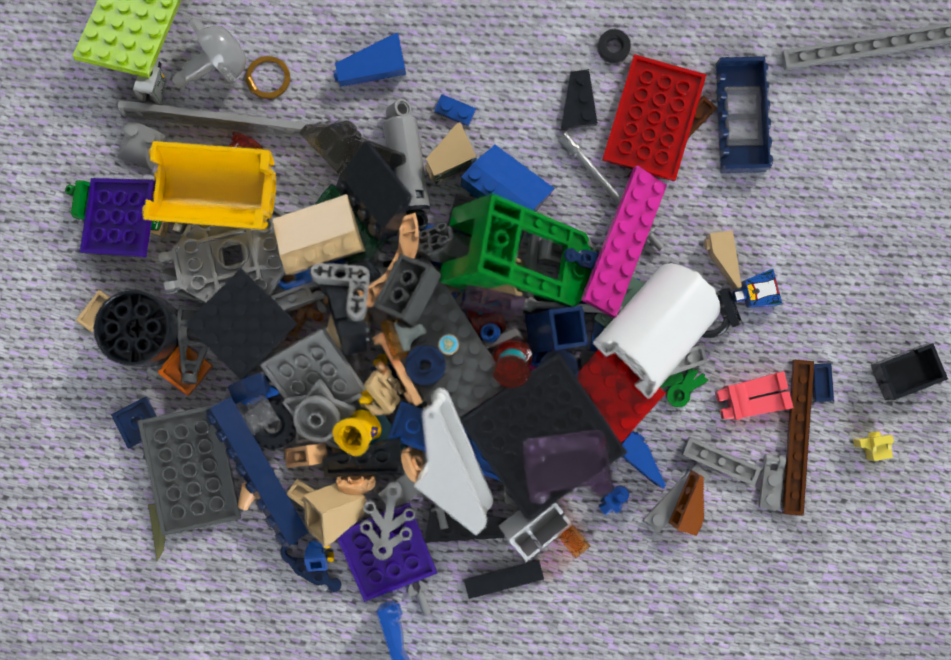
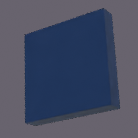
M147 396L111 414L128 449L142 442L138 420L157 416Z

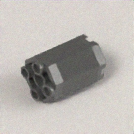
M440 223L419 233L417 251L423 258L444 263L468 256L471 237L455 233L452 227L447 226L446 223Z

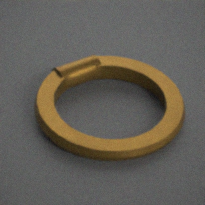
M262 56L255 59L249 65L246 71L245 82L251 93L263 99H273L279 97L287 90L291 76L288 66L281 59L274 56ZM274 62L283 69L285 78L278 90L262 92L257 89L252 79V74L261 63Z

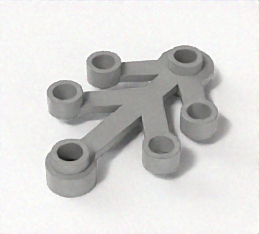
M390 482L386 486L385 492L388 496L384 519L376 509L375 502L367 501L364 505V511L372 516L381 529V539L372 529L373 525L368 520L361 523L360 530L367 534L373 542V554L380 560L388 559L392 554L394 546L403 540H409L412 536L411 529L404 527L398 535L389 540L391 531L407 520L411 521L415 518V510L409 507L404 510V513L392 520L396 498L401 494V486L397 482ZM391 488H396L397 493L391 494L389 490ZM372 504L374 509L369 511L366 506ZM412 511L413 516L407 517L406 512ZM369 524L370 529L364 530L363 525ZM407 530L410 534L408 537H404L402 532ZM385 547L386 552L380 553L379 548Z

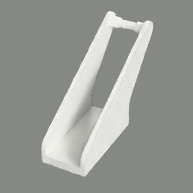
M436 389L432 395L433 405L427 407L423 412L428 461L423 465L414 487L477 535L486 526V514L488 509L491 508L494 498L448 392L444 389Z

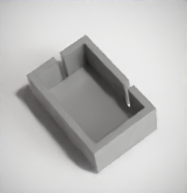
M555 502L528 521L519 509L500 524L499 527L527 562L540 551L530 536L534 535L544 548L573 524Z

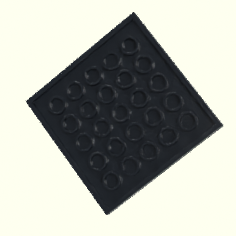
M559 352L529 372L526 379L524 377L520 378L460 419V422L527 521L628 453Z

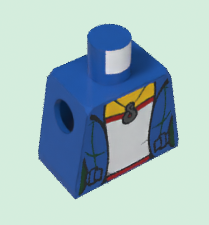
M774 269L742 281V289L732 293L735 302L745 300L746 308L774 307L782 304Z

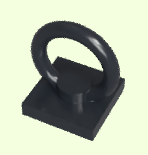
M730 288L719 290V294H716L720 303V313L724 319L723 323L715 330H706L701 337L715 338L722 335L729 328L730 324L732 327L743 324Z

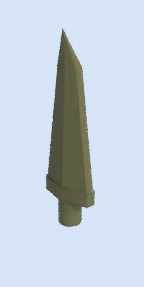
M154 501V504H148L156 561H158L164 551L166 535L162 536Z

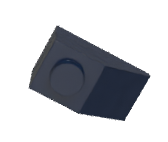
M265 373L252 375L228 386L235 405L271 392Z

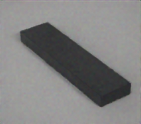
M538 559L465 578L464 582L468 598L471 599L544 580V576Z

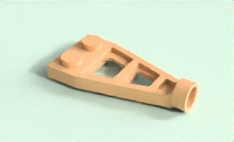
M385 331L373 337L372 340L375 345L379 344L383 347L405 390L403 396L406 401L414 406L422 403L417 390L389 341L387 332Z

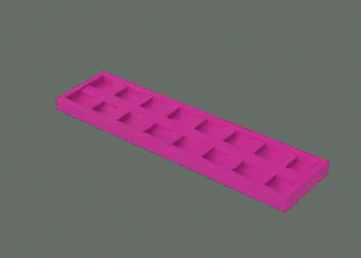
M639 166L634 167L581 298L582 301L611 318L617 317L667 187L665 183Z

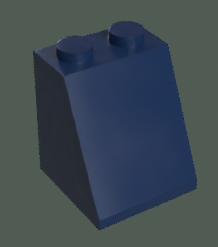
M583 306L553 309L525 315L530 353L588 345Z

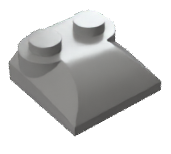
M131 121L124 128L125 136L117 157L153 171L155 163L150 161L149 157L152 141L165 142L167 136L155 129Z

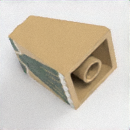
M460 122L452 128L426 158V174L430 181L434 180L435 184L468 170L477 159Z

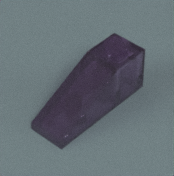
M468 284L463 291L460 308L478 313L522 317L525 297Z

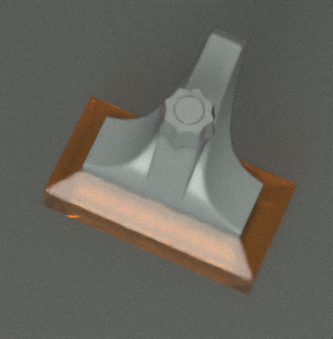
M384 320L380 322L393 360L407 358L413 340L427 333L425 327L421 324L408 328L397 320Z

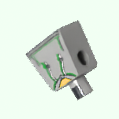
M156 60L149 78L137 75L133 91L141 103L151 102L155 105H163L166 78L161 71L162 63Z

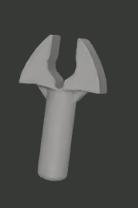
M419 580L420 592L413 588L412 583L409 584L408 596L414 595L417 597L423 615L427 616L431 611L424 592L429 589V586L423 580Z

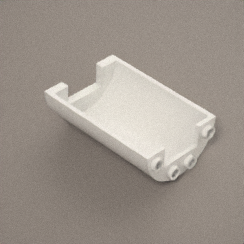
M673 263L664 264L658 268L618 313L617 317L610 322L593 344L606 357L616 353L641 378L636 382L635 386L649 399L719 316L720 303L716 290L697 271H692Z

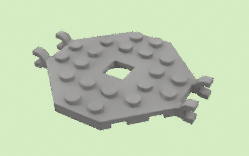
M272 215L271 219H267L268 226L264 230L188 224L182 233L183 236L179 243L175 244L171 251L158 254L159 261L163 262L164 265L174 261L177 280L164 283L165 291H169L172 294L183 289L206 303L242 268L271 296L285 274L273 224V219L277 217ZM241 245L243 261L226 266L223 249Z

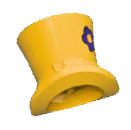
M357 410L350 418L344 419L334 426L333 438L342 450L350 455L360 456L367 450L369 443L379 439L382 431L381 424L371 412Z

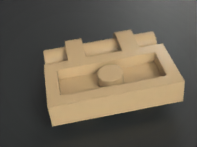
M379 362L375 366L378 371L372 372L364 387L385 413L388 414L394 411L401 399L398 395L402 394L404 390L401 387L400 381L392 376L389 367Z

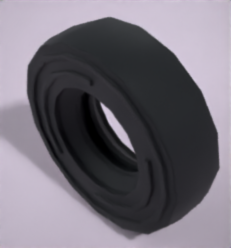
M619 29L605 31L600 36L597 44L600 57L609 63L623 61L629 55L631 49L628 35ZM610 40H617L621 44L620 51L616 53L610 52L607 48V43Z

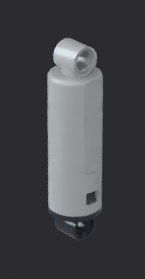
M398 99L387 107L386 116L388 119L383 124L388 159L390 163L391 156L397 152L402 153L405 157L404 164L396 168V176L413 196L405 216L416 213L420 231L427 227L428 218L426 213H429L431 210L418 124L415 117L409 116L411 114L409 102L405 99Z

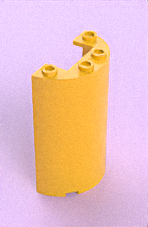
M152 141L149 157L150 161L158 166L154 174V180L156 181L155 191L153 192L154 202L151 200L145 201L142 209L144 220L260 230L267 228L268 222L266 220L272 218L276 197V173L271 167L275 163L270 150Z

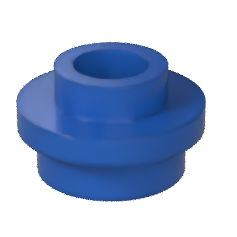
M493 323L484 325L481 329L482 339L488 343L497 341L500 337V328ZM490 331H494L492 336H489Z

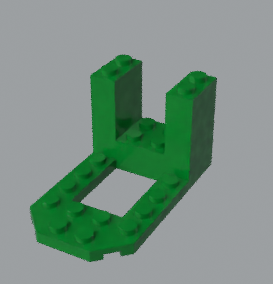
M493 193L452 209L449 226L472 235L468 256L442 263L439 282L469 293L509 285L566 307H575L580 303L593 270L581 267L577 261H566L564 252L568 248H573L577 252L580 250L594 251L591 250L588 244L589 238L585 232ZM521 229L563 246L558 281L515 264Z

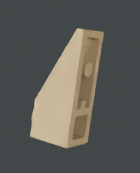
M733 230L710 233L704 239L705 250H708L709 256L732 289L742 287Z

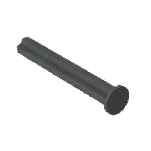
M529 233L525 268L537 272L540 237ZM523 291V298H534V294Z

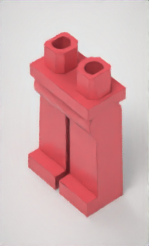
M784 371L734 385L723 386V389L715 392L718 402L727 400L728 403L727 408L720 409L721 419L739 420L743 417L793 408L789 391L749 399V397L789 389Z

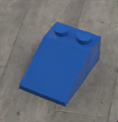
M632 431L622 442V445L628 452L622 458L657 487L664 489L666 484L648 445L644 442L645 438L638 432Z

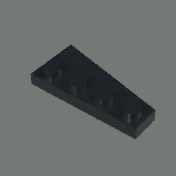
M401 436L369 444L367 450L360 456H353L345 451L323 456L324 477L403 475Z
M431 503L425 534L426 543L498 539L505 536L499 525L508 518L486 514L487 523L484 529L475 535L444 510L448 528L440 529L436 511L431 512L435 505Z

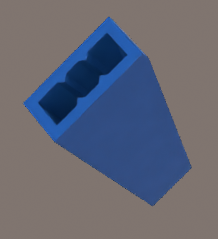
M394 33L336 62V70H333L335 82H339L340 87L406 75L399 34Z

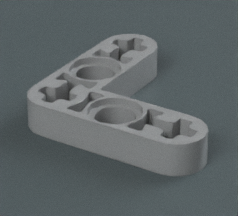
M315 264L311 268L312 280L318 284L350 286L347 304L348 317L355 322L363 320L366 315L369 289L368 269L363 266ZM319 271L323 272L321 276H317ZM337 272H344L346 276L339 279L335 277V274ZM359 274H363L362 279H358ZM361 290L364 292V295L355 297L353 292ZM355 303L359 304L358 314H354Z

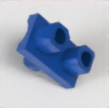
M620 485L615 488L610 486L606 490L598 506L605 516L612 511L616 514L621 511L623 503L629 498L628 489Z

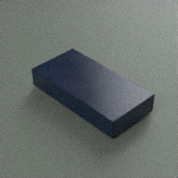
M831 363L814 364L813 402L834 401Z

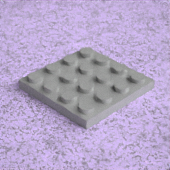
M324 327L260 364L284 399L307 395L319 379L324 381L334 399L347 404L362 397L360 392L367 390Z

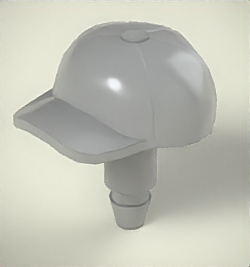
M192 17L189 23L197 34L198 41L204 51L183 65L184 69L179 71L171 81L177 88H181L193 80L196 82L211 70L217 68L229 83L235 82L246 66L245 54L239 42L224 27H205L198 18Z

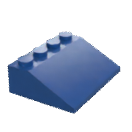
M493 145L462 175L460 183L463 189L477 199L493 193L535 212L555 189L497 145Z

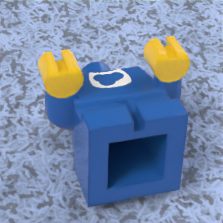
M314 538V541H309L304 557L308 572L328 569L327 561H334V552H328L326 555L325 548L329 549L331 544L324 547L316 538Z

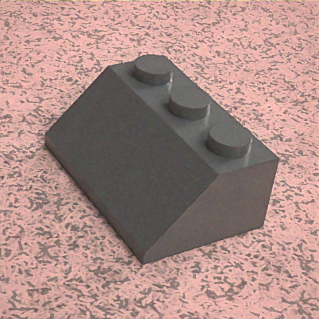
M400 254L373 306L391 317L415 327L441 274L431 265Z

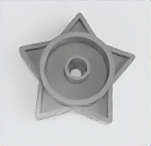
M322 379L316 382L307 395L289 397L283 401V404L293 416L296 427V443L308 441L325 442L340 449L333 438V428L338 422L349 418L355 412L356 407L334 399Z

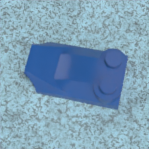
M388 601L380 604L377 615L391 660H410L404 649L403 630L400 621L403 612L400 603L396 604L395 601Z

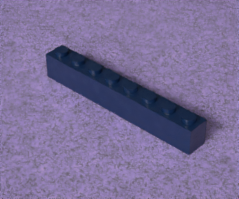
M229 397L205 411L207 413V421L214 425L218 440L223 442L227 448L226 454L230 459L234 460L237 465L235 467L237 473L245 479V486L249 493H253L256 499V506L260 511L264 512L267 525L273 528L276 533V541L285 547L292 545L309 533L233 399Z

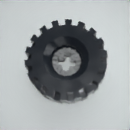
M265 401L262 404H258L257 408L251 411L252 415L248 417L249 425L247 426L259 447L267 449L282 448L291 443L293 438L296 437L293 416L283 402ZM271 420L278 422L277 429H270Z

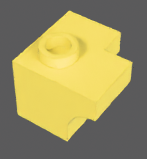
M880 431L868 433V437L853 439L854 447L862 448L866 453L868 461L893 458V435L881 434Z

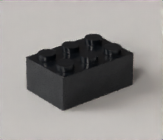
M332 285L327 287L328 304L343 355L348 356L367 351V343L370 342L367 321L355 322L348 317L347 304L350 286ZM357 290L353 292L355 297H358ZM355 303L354 314H358L359 305Z
M934 343L917 346L870 365L876 380L882 382L878 385L884 400H897L948 380Z

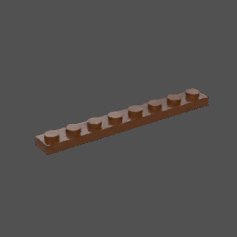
M794 359L792 362L790 396L793 408L789 409L783 514L804 516L814 361Z

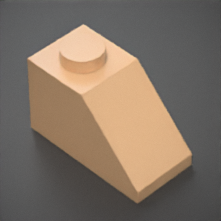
M326 443L284 449L286 468L323 463V456L328 455Z

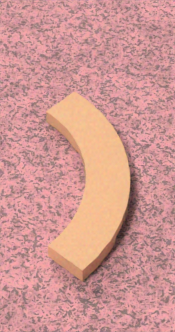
M416 213L404 217L399 229L397 253L384 275L369 285L366 309L373 307L400 254L416 259L419 245V227ZM357 290L358 297L364 295L363 291Z

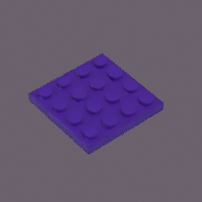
M91 178L80 253L147 258L152 220H144L142 209L146 200L154 202L153 192L155 191L156 181L149 179Z
M410 502L394 507L392 520L404 513L406 508H412ZM386 511L380 513L383 519ZM407 511L406 516L412 517L413 512ZM372 516L356 522L337 538L364 602L437 574L436 566L416 517L411 521L407 520L390 532L389 540L398 535L402 528L408 527L412 531V536L409 540H403L394 546L391 556L385 560L377 559L374 556L373 542L367 534L360 530L361 523L368 520L373 525L372 529L381 539L382 531ZM364 524L363 529L369 530L370 525ZM407 530L402 532L404 537H408L410 534ZM380 547L379 552L385 553L386 548Z

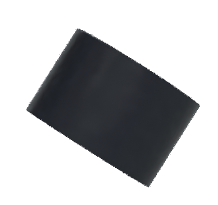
M126 290L116 293L101 305L95 316L93 331L96 344L107 358L118 364L143 368L161 365L167 361L179 346L178 311L165 299L147 292ZM138 300V304L134 307V301ZM147 306L148 312L143 316L141 310ZM127 307L128 313L123 317L122 310ZM162 309L164 316L156 319L153 318ZM157 323L158 329L153 333L151 327ZM117 324L118 331L114 334V325ZM143 327V331L137 332V329ZM159 337L164 339V341L160 346L153 339ZM127 341L128 348L124 351L122 344ZM148 341L147 349L143 350V344ZM135 349L138 351L139 360H134Z

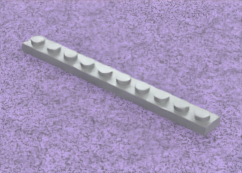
M951 23L783 50L781 55L784 70L951 43Z
M119 100L118 108L123 117L309 139L310 137L309 125L303 121L294 122L286 121L282 118L270 119L264 116L237 115L225 111L212 112L208 109L196 110L190 107L180 108L168 104L163 106L155 105L151 102L139 103L133 100Z

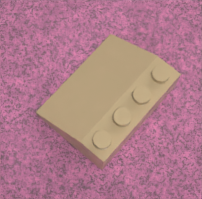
M347 194L273 219L280 258L285 273L288 275L309 270L315 264H327L365 251Z

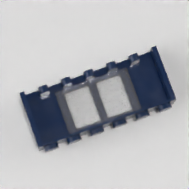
M765 56L720 57L715 64L720 173L766 172L773 165V156L770 155L772 137L769 136L771 119L768 118L770 100L767 99L769 82L766 79L768 63H766Z

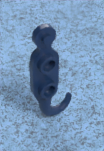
M568 248L564 252L566 261H577L581 267L592 270L599 256L598 252L590 250H580L577 252L573 248Z
M288 546L281 547L280 555L282 559L290 565L298 576L317 586L325 584L331 592L340 590L342 583L338 578H330L326 570L308 572L304 558L292 557L287 553Z

